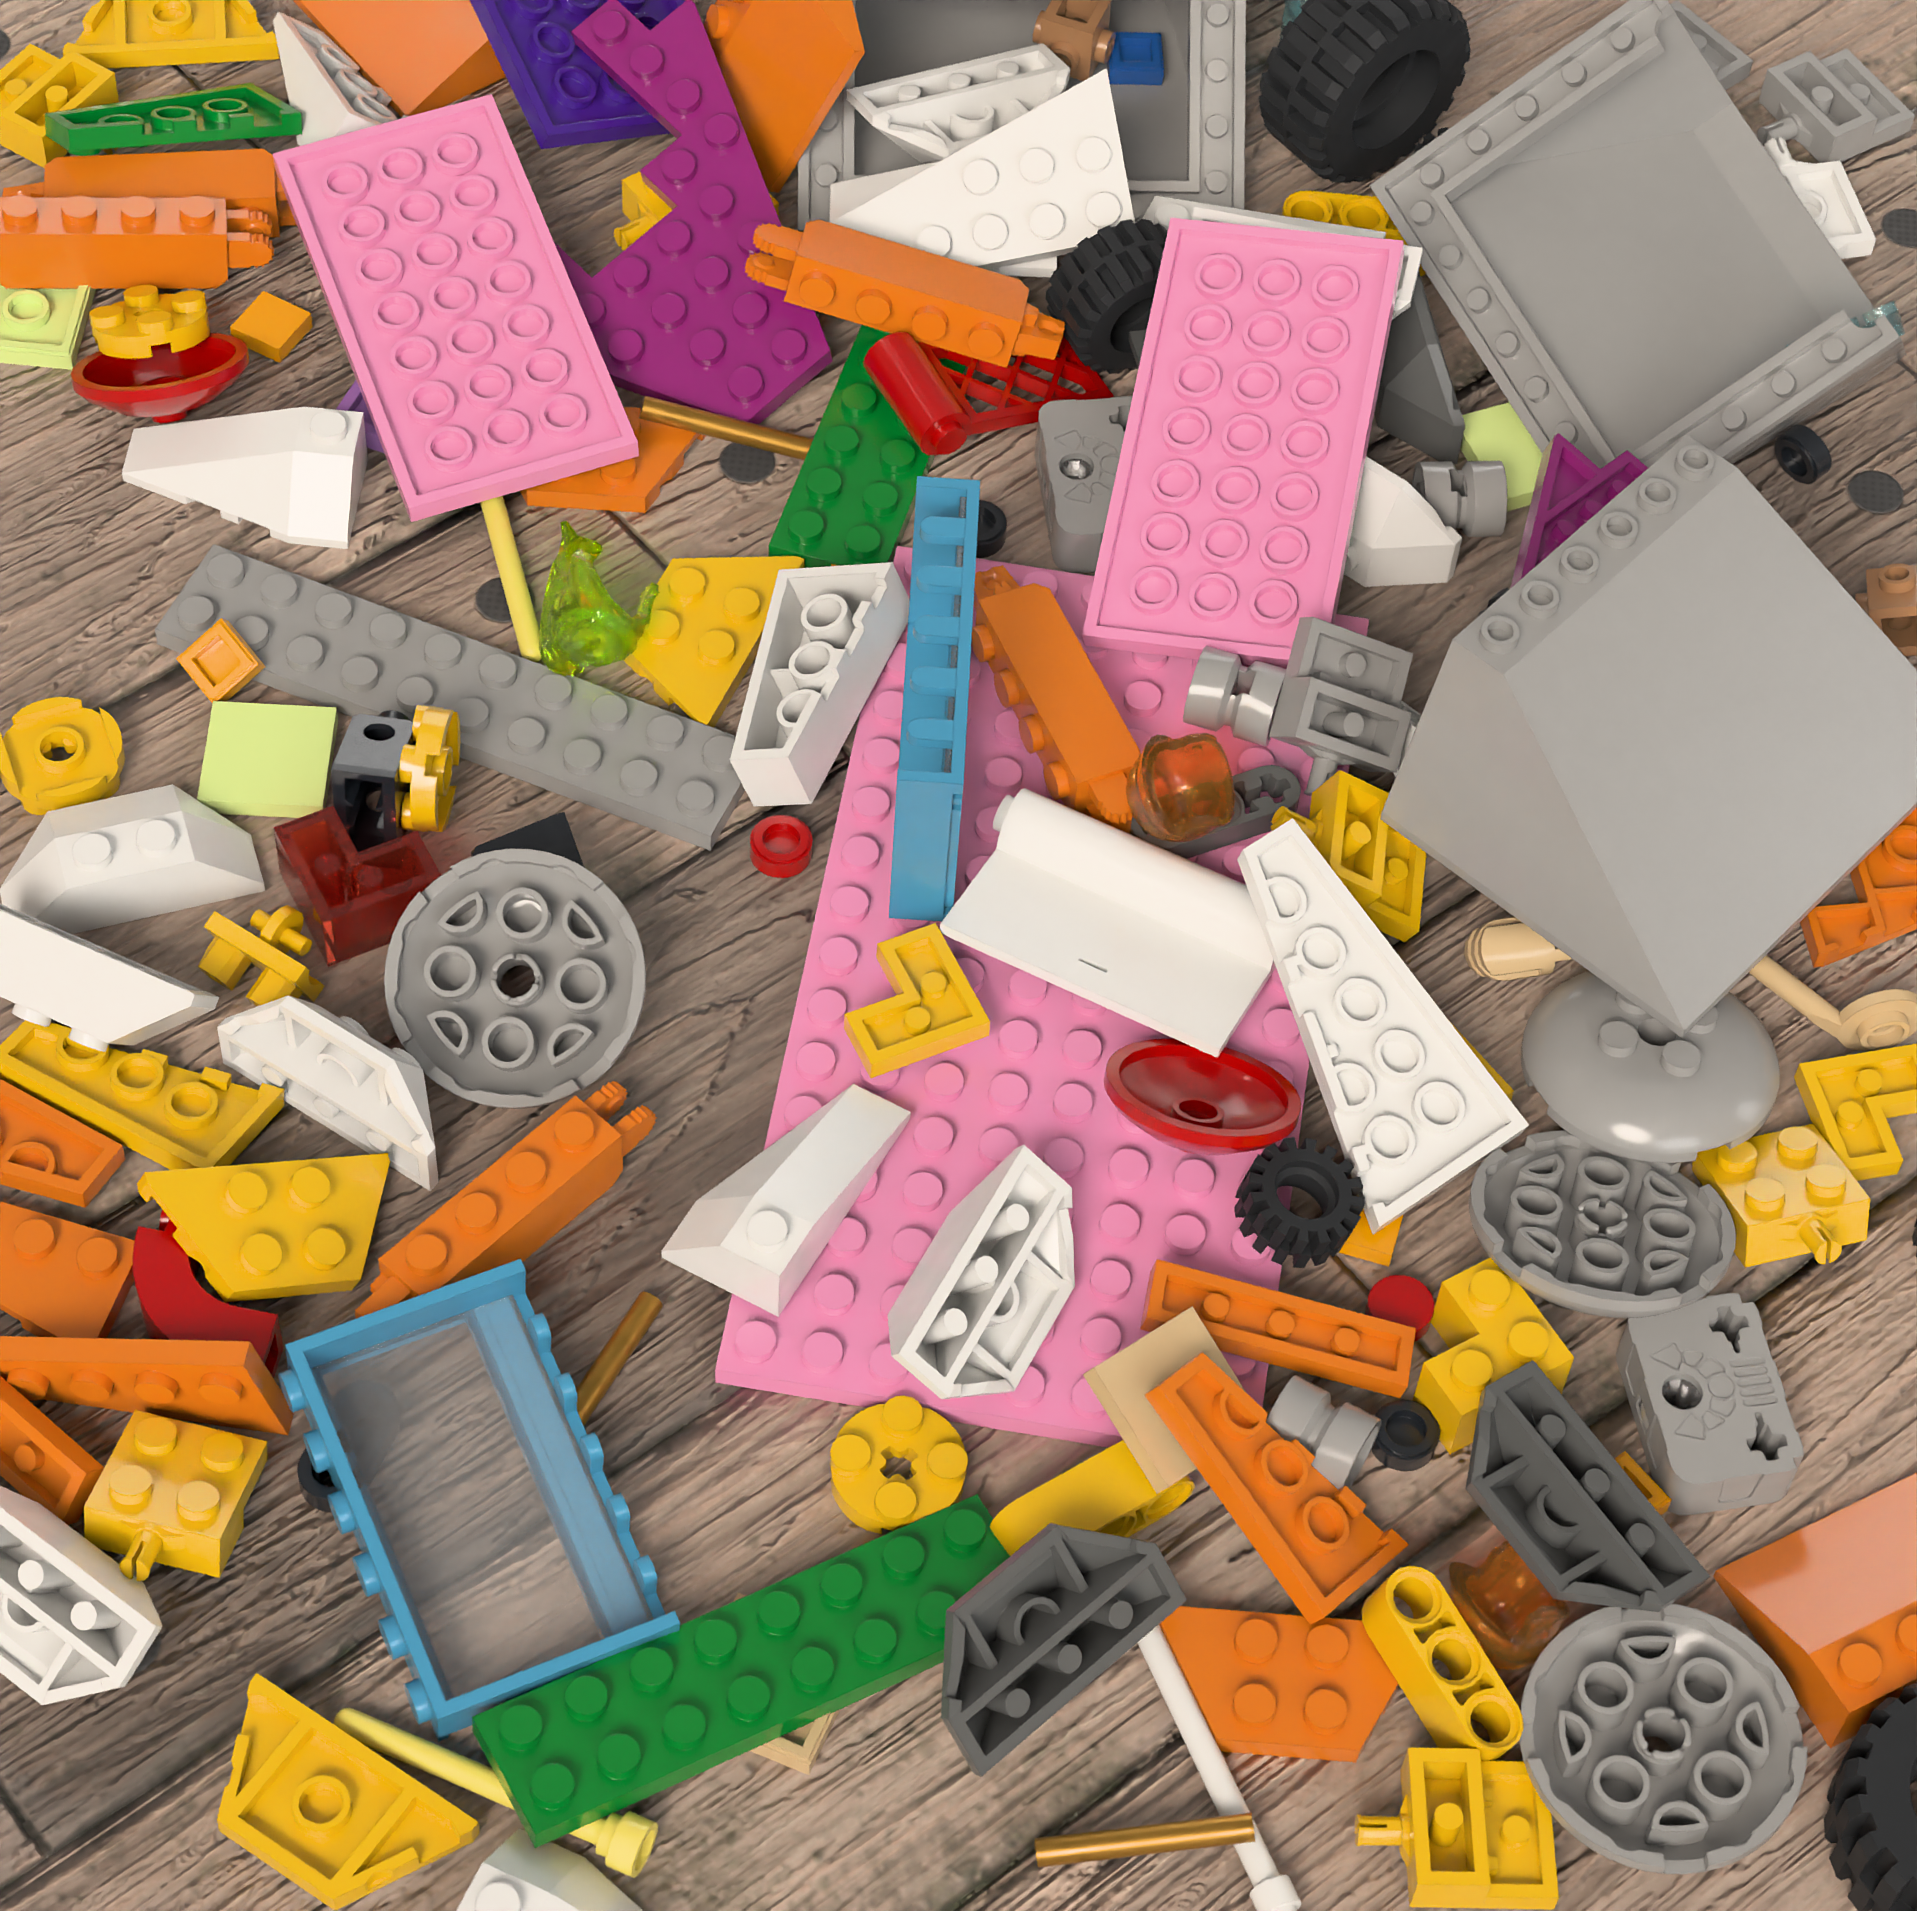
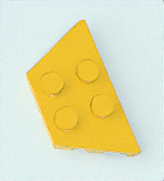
M100 0L97 4L91 6L83 18L84 31L76 43L67 42L63 47V56L72 50L107 69L280 59L275 33L273 31L267 33L257 21L256 10L248 0Z
M797 556L672 558L621 642V659L638 676L647 678L652 683L654 692L668 705L675 702L692 720L714 728L757 656L778 571L782 569L804 568V559Z
M388 1153L152 1171L144 1172L137 1182L139 1194L146 1203L154 1198L174 1223L177 1229L172 1236L189 1257L196 1259L202 1265L205 1271V1278L225 1303L352 1291L362 1277L390 1160Z
M258 1673L250 1680L247 1691V1710L241 1734H237L231 1758L232 1772L230 1781L224 1787L217 1816L219 1832L334 1911L474 1842L478 1837L480 1830L477 1820Z

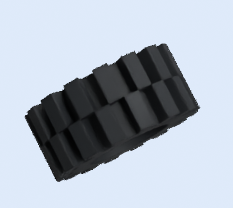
M1295 1137L1284 1138L1279 1147L1275 1143L1265 1147L1262 1154H1258L1235 1196V1198L1239 1199L1234 1207L1235 1218L1245 1217L1239 1227L1244 1238L1256 1233L1258 1237L1252 1247L1261 1254L1267 1246L1275 1250L1271 1261L1280 1265L1283 1264L1288 1255L1293 1256V1268H1305L1310 1258L1314 1266L1325 1263L1329 1255L1334 1257L1341 1250L1360 1220L1361 1216L1359 1215L1364 1208L1365 1197H1358L1363 1188L1360 1177L1347 1179L1354 1166L1347 1158L1339 1165L1332 1161L1337 1150L1327 1145L1322 1154L1316 1152L1317 1140L1305 1138L1299 1149H1297ZM1281 1186H1291L1307 1192L1319 1204L1322 1210L1321 1217L1318 1219H1307L1291 1213L1280 1202L1277 1196V1189Z

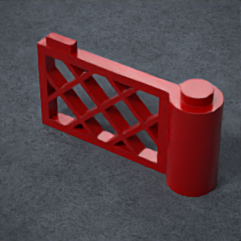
M895 332L877 341L867 352L863 364L867 374L916 444L927 455L951 454L965 443L969 435L1037 423L1039 410L1044 404L1051 401L1114 397L1097 372L1092 371L1089 366H1085L1080 361L1064 335L1057 352L1060 356L1059 358L1056 357L1055 360L1027 354L1024 356L1011 355L1012 358H1015L1013 366L1008 365L1005 368L923 342H916L913 336L907 332ZM947 358L967 366L966 375L944 367L938 359ZM1021 362L1053 374L1051 381L1049 382L1020 370ZM974 370L1006 382L1004 391L971 378ZM1059 377L1081 385L1086 393L1079 394L1057 385ZM1012 386L1040 396L1044 400L1032 403L1010 394ZM966 394L997 407V409L976 413L964 395Z

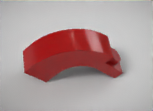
M163 1209L159 1221V1230L138 1226L132 1255L133 1275L143 1321L150 1339L250 1341L274 1378L283 1352L278 1314L229 1305L207 1293L196 1281L200 1263L196 1259L189 1257L172 1236L177 1227Z

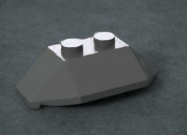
M1418 271L1410 307L1391 321L1374 417L1377 427L1438 461H1451L1453 464H1457L1465 422L1457 402Z
M1534 1360L1484 1388L1480 1395L1466 1490L1553 1599L1659 1612L1698 1588L1710 1578L1707 1571Z
M1050 1523L946 1610L941 1718L975 1775L982 1777L1187 1600L1156 1543Z

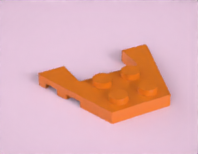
M1917 808L1850 872L1859 903L1816 906L1800 922L1813 968L1824 967L1917 929Z

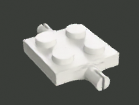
M1778 137L1777 142L1775 138L1768 140L1763 147L1840 259L1871 255L1876 238L1841 161L1816 164L1796 162L1792 159L1784 138Z

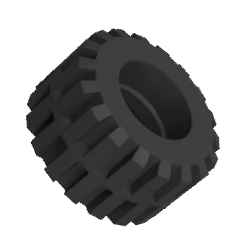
M1130 219L1120 221L1114 227L1108 225L1099 229L1097 234L1089 239L1086 237L1077 244L1078 247L1073 252L1067 253L1060 261L1062 266L1052 273L1049 280L1052 286L1046 290L1045 300L1048 303L1047 310L1051 317L1065 322L1064 337L1080 361L1085 366H1089L1092 371L1101 373L1107 370L1109 374H1119L1125 369H1129V371L1138 369L1129 343V331L1147 330L1168 232L1159 223L1154 225L1151 220L1141 219L1134 223Z

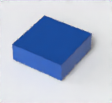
M1115 32L1114 47L1107 62L1109 83L1115 85H1162L1164 65L1161 33Z

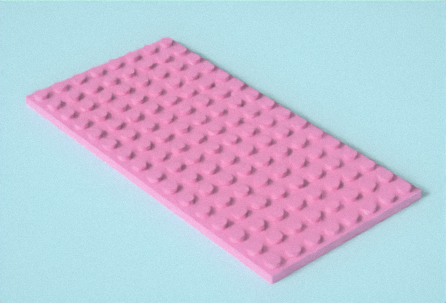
M897 546L893 564L910 599L913 548ZM976 558L975 573L978 571L984 572L992 567L1003 565L1020 587L1036 583L1050 588L1141 751L1136 777L1137 785L1134 793L1138 801L1137 810L1146 804L1258 767L1275 765L1289 770L1298 779L1301 792L1297 814L1309 819L1311 796L1304 794V791L1307 788L1314 759L1308 756L1300 747L1271 738L1267 746H1262L1233 737L1231 727L1227 725L1214 732L1183 722L1185 703L1198 659L1084 645L1082 632L1094 576ZM974 605L972 627H974L976 624V611ZM1336 614L1334 625L1367 636L1369 619ZM907 623L860 712L764 1150L852 1084L910 1111V1120L779 1317L732 1294L715 1368V1383L866 1408L885 1404L895 1396H908L917 1400L922 1407L935 1411L947 1421L1109 1448L1123 1439L1083 1374L1150 1333L1140 1330L1149 1275L1156 1259L1271 1290H1279L1282 1265L1271 1261L1275 1250L1267 1246L1261 1254L1252 1247L1258 1236L1256 1233H1253L1244 1238L1239 1227L1245 1217L1235 1218L1234 1207L1239 1200L1235 1198L1237 1190L1258 1154L1261 1155L1265 1148L1228 1155H1203L1187 1153L1156 1140L1127 1120L1118 1111L1104 1088V1074L1109 1058L1120 1048L1144 1040L1174 1038L943 935L990 1020L989 1036L870 1079L844 1030V1014L896 996L876 958L877 943L936 923L940 929L941 921L889 918L896 786L899 767L908 632ZM972 646L964 786L954 905L996 850L1000 832L993 829V821L998 807L1005 796L1011 795L1016 797L1021 789L1026 788L1064 805L1061 799L1054 800L1051 797L1044 779V766L1036 752L1030 754L1025 749L1019 733V720L1012 707L1005 708L1001 704L995 690L994 674L987 661L981 663L976 658ZM1338 765L1336 772L1342 770L1348 773L1349 765ZM1267 791L1261 792L1260 798L1270 795ZM1282 797L1272 799L1274 803L1281 802ZM1208 806L1198 812L1199 817L1211 825H1223L1232 819L1225 809L1217 806ZM1250 807L1245 809L1246 814H1249ZM1185 818L1180 819V824L1185 823ZM1156 829L1148 830L1147 835L1157 834L1161 840L1169 839V834L1160 835ZM1271 831L1188 858V860L1246 885L1237 859L1244 848ZM1275 968L1225 1047L1249 1055L1269 1065L1282 1074L1297 1090L1301 1100V1111L1297 1126L1285 1138L1295 1137L1298 1149L1309 1057L1278 971ZM1283 1139L1275 1143L1277 1147L1280 1146ZM1025 1145L1072 1187L1073 1207L1069 1208L1068 1211L1074 1240L1075 1287L1015 1391L1004 1394L940 1399L891 1356L887 1315L949 1212L1017 1147ZM1281 1186L1277 1189V1196L1283 1206L1289 1210L1292 1187ZM1221 1351L1246 1393L1263 1408L1268 1363Z

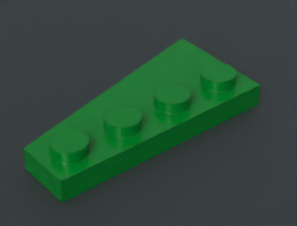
M245 83L45 113L46 136L67 149L70 154L88 156L98 154L102 149L136 148L150 145L301 135L302 116L300 111L256 85Z

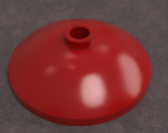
M210 333L201 343L175 353L171 351L170 342L151 346L153 357L117 358L107 356L98 351L78 362L71 370L70 376L74 391L94 405L126 416L152 417V421L156 423H169L185 418L187 411L209 403L237 381L249 364L247 345L239 338L225 334Z
M1176 1039L1144 1040L1126 1045L1117 1050L1109 1058L1105 1069L1104 1088L1118 1111L1127 1120L1156 1140L1187 1153L1228 1155L1263 1149L1293 1132L1297 1126L1301 1111V1100L1297 1090L1282 1074L1260 1060L1224 1047L1218 1058Z

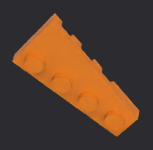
M0 1079V1185L86 1208L126 1160L123 1145Z
M0 1201V1310L21 1321L22 1328L37 1337L107 1338L134 1282L132 1260L134 1240Z
M0 1336V1376L27 1400L36 1401L43 1399L131 1413L134 1410L172 1419L289 1435L294 1412H291L284 1394L250 1341Z
M1203 1352L1189 1360L1145 1394L1147 1400L1310 1625L1326 1617L1409 1545L1392 1528L1383 1532L1362 1512L1366 1504L1346 1485L1337 1489L1311 1465L1315 1456L1298 1440L1293 1439L1290 1442L1284 1440L1266 1423L1267 1412Z

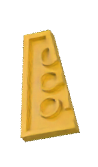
M25 1020L0 1045V1079L169 1170L229 1166L284 1107L285 1089L265 1083L261 1084L259 1090L232 1083L230 1073L206 1066L202 1074L168 1064L167 1055L143 1049L141 1053L130 1054L109 1048L108 1045L106 1052L95 1050L69 1039L68 1036L72 1028L52 1022L49 1027H45Z

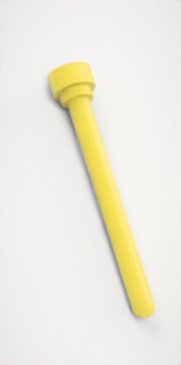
M500 496L480 502L521 656L537 663L544 657L545 648L504 498Z
M344 1708L336 1714L334 1725L365 1746L514 1810L491 1767L356 1709ZM629 1811L624 1816L612 1813L608 1818L603 1817L568 1834L596 1845V1854L606 1858L605 1865L635 1878L641 1872L650 1856L656 1840L658 1824Z

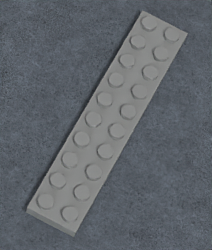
M215 544L210 548L155 628L158 645L183 653L221 618L228 620L266 666L252 680L324 707H337V712L351 717L358 714L378 716L381 712L394 710L405 714L413 722L417 705L436 706L454 710V712L458 713L460 719V758L710 851L745 792L730 762L735 735Z

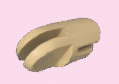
M1514 916L1494 919L1485 922L1480 928L1474 929L1465 942L1464 950L1468 966L1479 976L1497 981L1550 975L1554 970L1556 961L1572 959Z

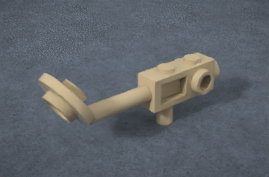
M1768 955L1749 972V974L1815 1025L1836 1037L1846 1048L1858 1051L1887 1049L1900 1044L1917 1031V994L1903 989L1874 992L1853 1001L1842 1011H1839Z

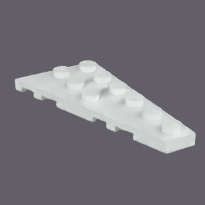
M1107 68L830 223L986 270L1065 255L1073 252L1078 247L1077 244L1086 237L1089 239L1097 234L1099 229L1108 225L1114 227L1120 221L1130 219L1135 223Z
M1292 818L1244 848L1237 861L1344 1157L1354 1166L1351 1171L1352 1179L1357 1177L1361 1179L1363 1188L1358 1196L1365 1197L1363 1209L1371 1232L1374 1235L1487 1158L1493 1151L1518 1137L1529 1124Z

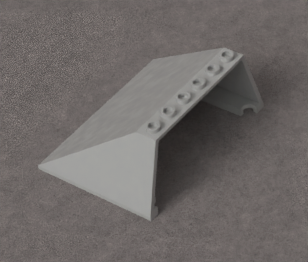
M852 0L865 53L798 161L797 231L804 232L806 222L819 219L829 222L831 183L932 163H920L872 126L847 100V89L1037 45L1032 40L1035 23L1042 10L1046 11L1051 0ZM1112 0L1109 21L1110 31L1161 33L1164 65L1162 85L1110 84L1135 223L1143 218L1155 196L1244 210L1246 0ZM1099 62L1092 76L1106 69L1107 63ZM1070 77L1065 91L1083 81Z
M1629 0L1370 185L1409 246L1423 248L1420 265L1542 453L1553 437L1560 433L1600 469L1626 450L1649 468L1683 437L1689 435L1731 464H1734L1780 436L1793 425L1803 422L1857 389L1907 355L1900 336L1886 316L1882 315L1880 317L1738 111L1668 0Z
M1686 435L1452 639L1385 802L1380 819L1682 1038L1917 808V670L1736 466L1689 435Z

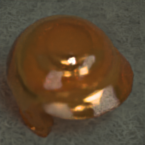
M1193 733L1176 739L1166 735L1153 736L1145 745L1142 754L1139 755L1128 774L1126 796L1130 813L1145 832L1159 840L1190 842L1202 838L1216 828L1225 826L1231 821L1235 802L1233 776L1227 755L1214 735Z
M1508 1541L1493 1548L1486 1560L1477 1568L1461 1562H1452L1448 1566V1595L1495 1670H1517L1535 1663L1546 1646L1559 1634L1565 1619L1569 1618L1570 1609L1566 1600L1553 1599Z

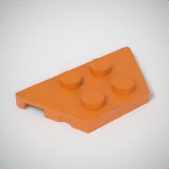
M623 407L638 441V457L520 490L527 506L646 513L660 495L661 486L665 482L672 480L684 465V454L696 439L703 441L706 435L640 419L641 408Z
M1179 1606L1159 1624L1221 1752L1357 1762L1372 1736L1375 1725L1381 1715L1385 1713L1399 1686L1368 1636L1361 1620L1322 1618L1310 1625L1304 1616Z

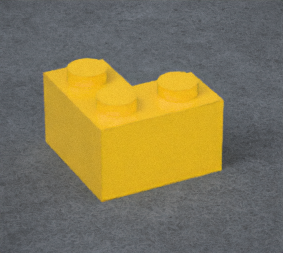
M1491 1258L1442 1281L1431 1324L1450 1349L1423 1362L1412 1401L1422 1404L1430 1410L1439 1424V1440L1447 1452L1452 1454L1473 1443L1480 1395L1487 1385L1534 1360L1562 1395L1574 1356L1522 1286L1503 1272Z

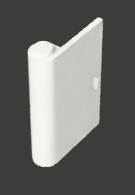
M1026 788L1021 789L1016 797L1011 795L1005 796L998 807L993 821V829L1000 832L996 850L941 922V933L1218 1058L1276 968L1247 885Z

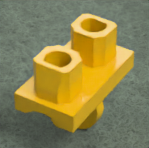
M283 906L274 912L272 916L261 909L255 911L250 919V925L261 932L259 938L216 911L213 912L204 925V928L214 939L207 947L198 968L209 978L232 991L250 964L258 967L263 972L245 996L255 1006L258 1007L288 995L298 999L303 995L314 1002L325 987L321 982L309 975L310 970L306 966L286 955L291 950L300 956H304L312 946V940L301 934L304 921L303 914L292 906Z

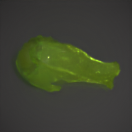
M563 521L561 522L562 540L560 549L551 566L542 604L539 651L542 661L553 673L575 677L578 673H583L586 667L598 668L624 660L637 649L640 637L644 635V632L649 627L654 599L658 597L660 592L658 590L659 585L651 582L640 594L637 613L634 617H630L610 597L593 565L595 559L603 551L602 545L592 539L577 535L569 522Z

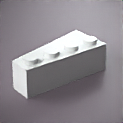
M893 562L782 569L778 571L730 757V762L754 807L812 804L908 623L910 599Z

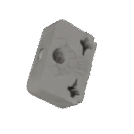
M1133 396L1089 400H1055L1044 404L1039 410L1035 461L1052 557L1055 565L1063 571L1070 573L1096 571Z
M1738 1293L1706 1296V1298H1702L1691 1305L1657 1316L1629 1318L1616 1352V1361L1652 1479L1671 1498L1672 1501L1668 1511L1677 1515H1694L1780 1501L1787 1495L1804 1456L1803 1445L1799 1433L1796 1432L1785 1399L1786 1394L1762 1329L1763 1324L1758 1309L1753 1302L1742 1303Z

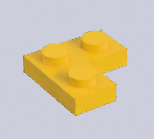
M936 923L877 943L876 958L896 996L844 1014V1030L870 1079L987 1037L990 1030V1020Z
M1917 1043L1799 1063L1794 1079L1810 1120L1857 1181L1898 1174L1904 1160L1886 1118L1917 1113Z

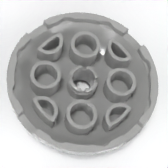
M532 849L494 850L469 857L450 866V870L434 880L422 893L418 892L401 915L388 947L384 976L385 998L393 1028L401 1044L416 1059L423 1072L438 1085L463 1099L484 1106L502 1109L535 1108L553 1104L584 1090L608 1071L622 1055L636 1030L643 1010L647 976L645 956L638 931L627 909L610 888L591 871L562 856ZM519 965L533 969L535 983H533L532 988L526 994L511 998L503 993L501 982L508 969Z
M1586 971L1565 980L1540 1001L1527 1021L1522 1039L1521 1066L1528 1087L1535 1086L1537 1092L1548 1104L1547 1115L1559 1126L1583 1142L1611 1154L1634 1160L1682 1163L1696 1161L1698 1152L1722 1145L1732 1149L1750 1139L1763 1126L1774 1107L1779 1089V1061L1769 1033L1757 1016L1730 992L1681 1038L1593 973Z
M1566 1130L1527 1135L1525 1146L1506 1153L1500 1148L1493 1151L1477 1169L1469 1195V1214L1476 1237L1485 1252L1503 1272L1520 1286L1538 1297L1561 1307L1595 1316L1644 1318L1669 1313L1695 1303L1711 1292L1723 1279L1729 1269L1736 1242L1735 1225L1725 1202L1710 1184L1699 1188L1695 1183L1679 1173L1681 1163L1646 1162L1614 1155L1583 1142Z
M1670 1604L1659 1612L1621 1609V1607L1609 1606L1574 1621L1562 1630L1540 1654L1530 1672L1522 1694L1520 1712L1523 1717V1732L1519 1739L1520 1748L1529 1778L1547 1809L1571 1835L1591 1850L1609 1860L1646 1872L1660 1874L1706 1872L1737 1862L1756 1851L1779 1830L1791 1812L1799 1796L1807 1764V1746L1804 1747L1802 1730L1796 1713L1800 1706L1787 1679L1775 1662L1760 1646L1732 1625L1708 1613L1679 1604ZM1644 1737H1659L1670 1745L1673 1752H1660L1658 1750H1654L1652 1753L1647 1750L1648 1743Z

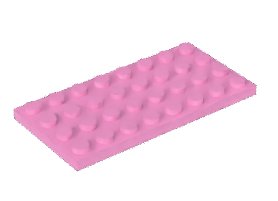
M492 94L273 153L276 172L411 522L639 456L636 436Z
M1170 218L1082 632L1085 646L1198 660L1204 647L1210 646L1239 655L1242 665L1250 666L1258 660L1287 669L1300 617H1315L1334 624L1404 258V243L1402 240Z

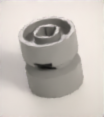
M1451 461L1416 463L1412 487L1436 510L1445 527L1450 526L1455 531L1457 528H1461L1467 537H1501L1504 532L1507 515V481L1502 461H1466L1461 470H1457Z
M1205 646L1192 677L1185 703L1183 722L1214 732L1227 725L1231 727L1233 737L1267 746L1271 740L1269 734L1286 669L1258 660L1249 667L1242 666L1239 655Z
M1295 1375L1280 1393L1269 1413L1266 1423L1284 1440L1290 1442L1296 1439L1312 1453L1315 1459L1311 1465L1337 1489L1345 1485L1350 1489L1374 1445L1382 1419L1349 1402L1337 1408L1332 1406L1330 1392Z

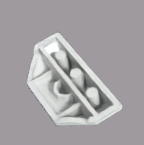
M1044 43L847 89V100L872 126L920 163L937 162L1063 93L1070 79V68Z
M1366 456L1344 574L1364 587L1447 583L1454 576L1462 537L1452 527L1444 526L1436 510L1409 482Z
M172 784L47 811L2 884L0 896L3 905L65 932L75 934L265 891V886L251 834Z
M0 903V997L15 1003L11 1013L19 1018L45 1027H49L53 1019L72 1028L68 1036L69 1039L89 1048L106 1052L109 1043L136 1045L214 1010L219 997Z
M289 995L227 1017L218 1025L217 1030L224 1064L259 1086L265 1083L285 1089V1102L369 1154L388 1153L390 1167L430 1192L439 1183L424 1072L416 1059L408 1052L400 1048H393L391 1050L371 1038L357 1021L350 1017L341 1016L338 1018L319 1005Z
M1025 1145L1017 1147L949 1212L887 1315L891 1356L940 1399L1004 1394L1015 1391L1075 1287L1074 1240L1068 1211L1069 1208L1073 1207L1072 1187Z
M0 1486V1673L41 1705L53 1704L126 1687L163 1627L144 1583L136 1581L135 1576H133L132 1580L124 1576L120 1571V1564L40 1503Z

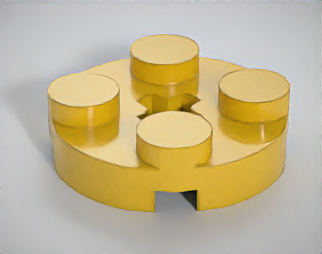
M139 285L130 287L123 292L124 301L97 307L89 312L95 343L98 344V349L101 353L111 357L127 359L153 357L151 346L169 342L172 353L201 343L210 335L205 293L199 290H187L176 294H159L158 288L154 285Z
M54 697L29 704L12 717L13 726L6 731L4 738H2L0 733V778L8 792L21 801L24 810L34 815H45L47 811L94 802L99 799H107L118 791L120 787V774L125 763V752L119 726L108 712L100 707V714L93 709L83 708L80 699ZM57 747H64L67 753H75L63 761L49 760L53 755L52 749Z
M417 705L412 727V737L416 745L405 744L400 758V782L411 783L410 792H406L403 800L401 827L406 830L422 832H443L450 818L456 786H451L450 782L453 765L459 766L460 719L458 713L454 712V710L436 706Z
M895 1396L885 1404L874 1405L862 1410L845 1423L832 1444L830 1450L832 1495L841 1511L852 1522L866 1531L882 1534V1528L894 1531L956 1504L961 1500L968 1468V1457L963 1441L956 1429L944 1417L931 1409L922 1407L912 1397ZM895 1457L909 1460L912 1462L910 1471L913 1477L906 1480L903 1476L896 1474L888 1479L882 1474L886 1469V1460Z

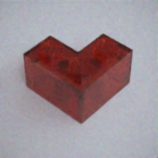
M334 806L273 827L280 874L299 911L302 912L304 921L328 967L390 944L397 923L409 903L418 892L422 893L434 880L441 876L418 831L357 852Z

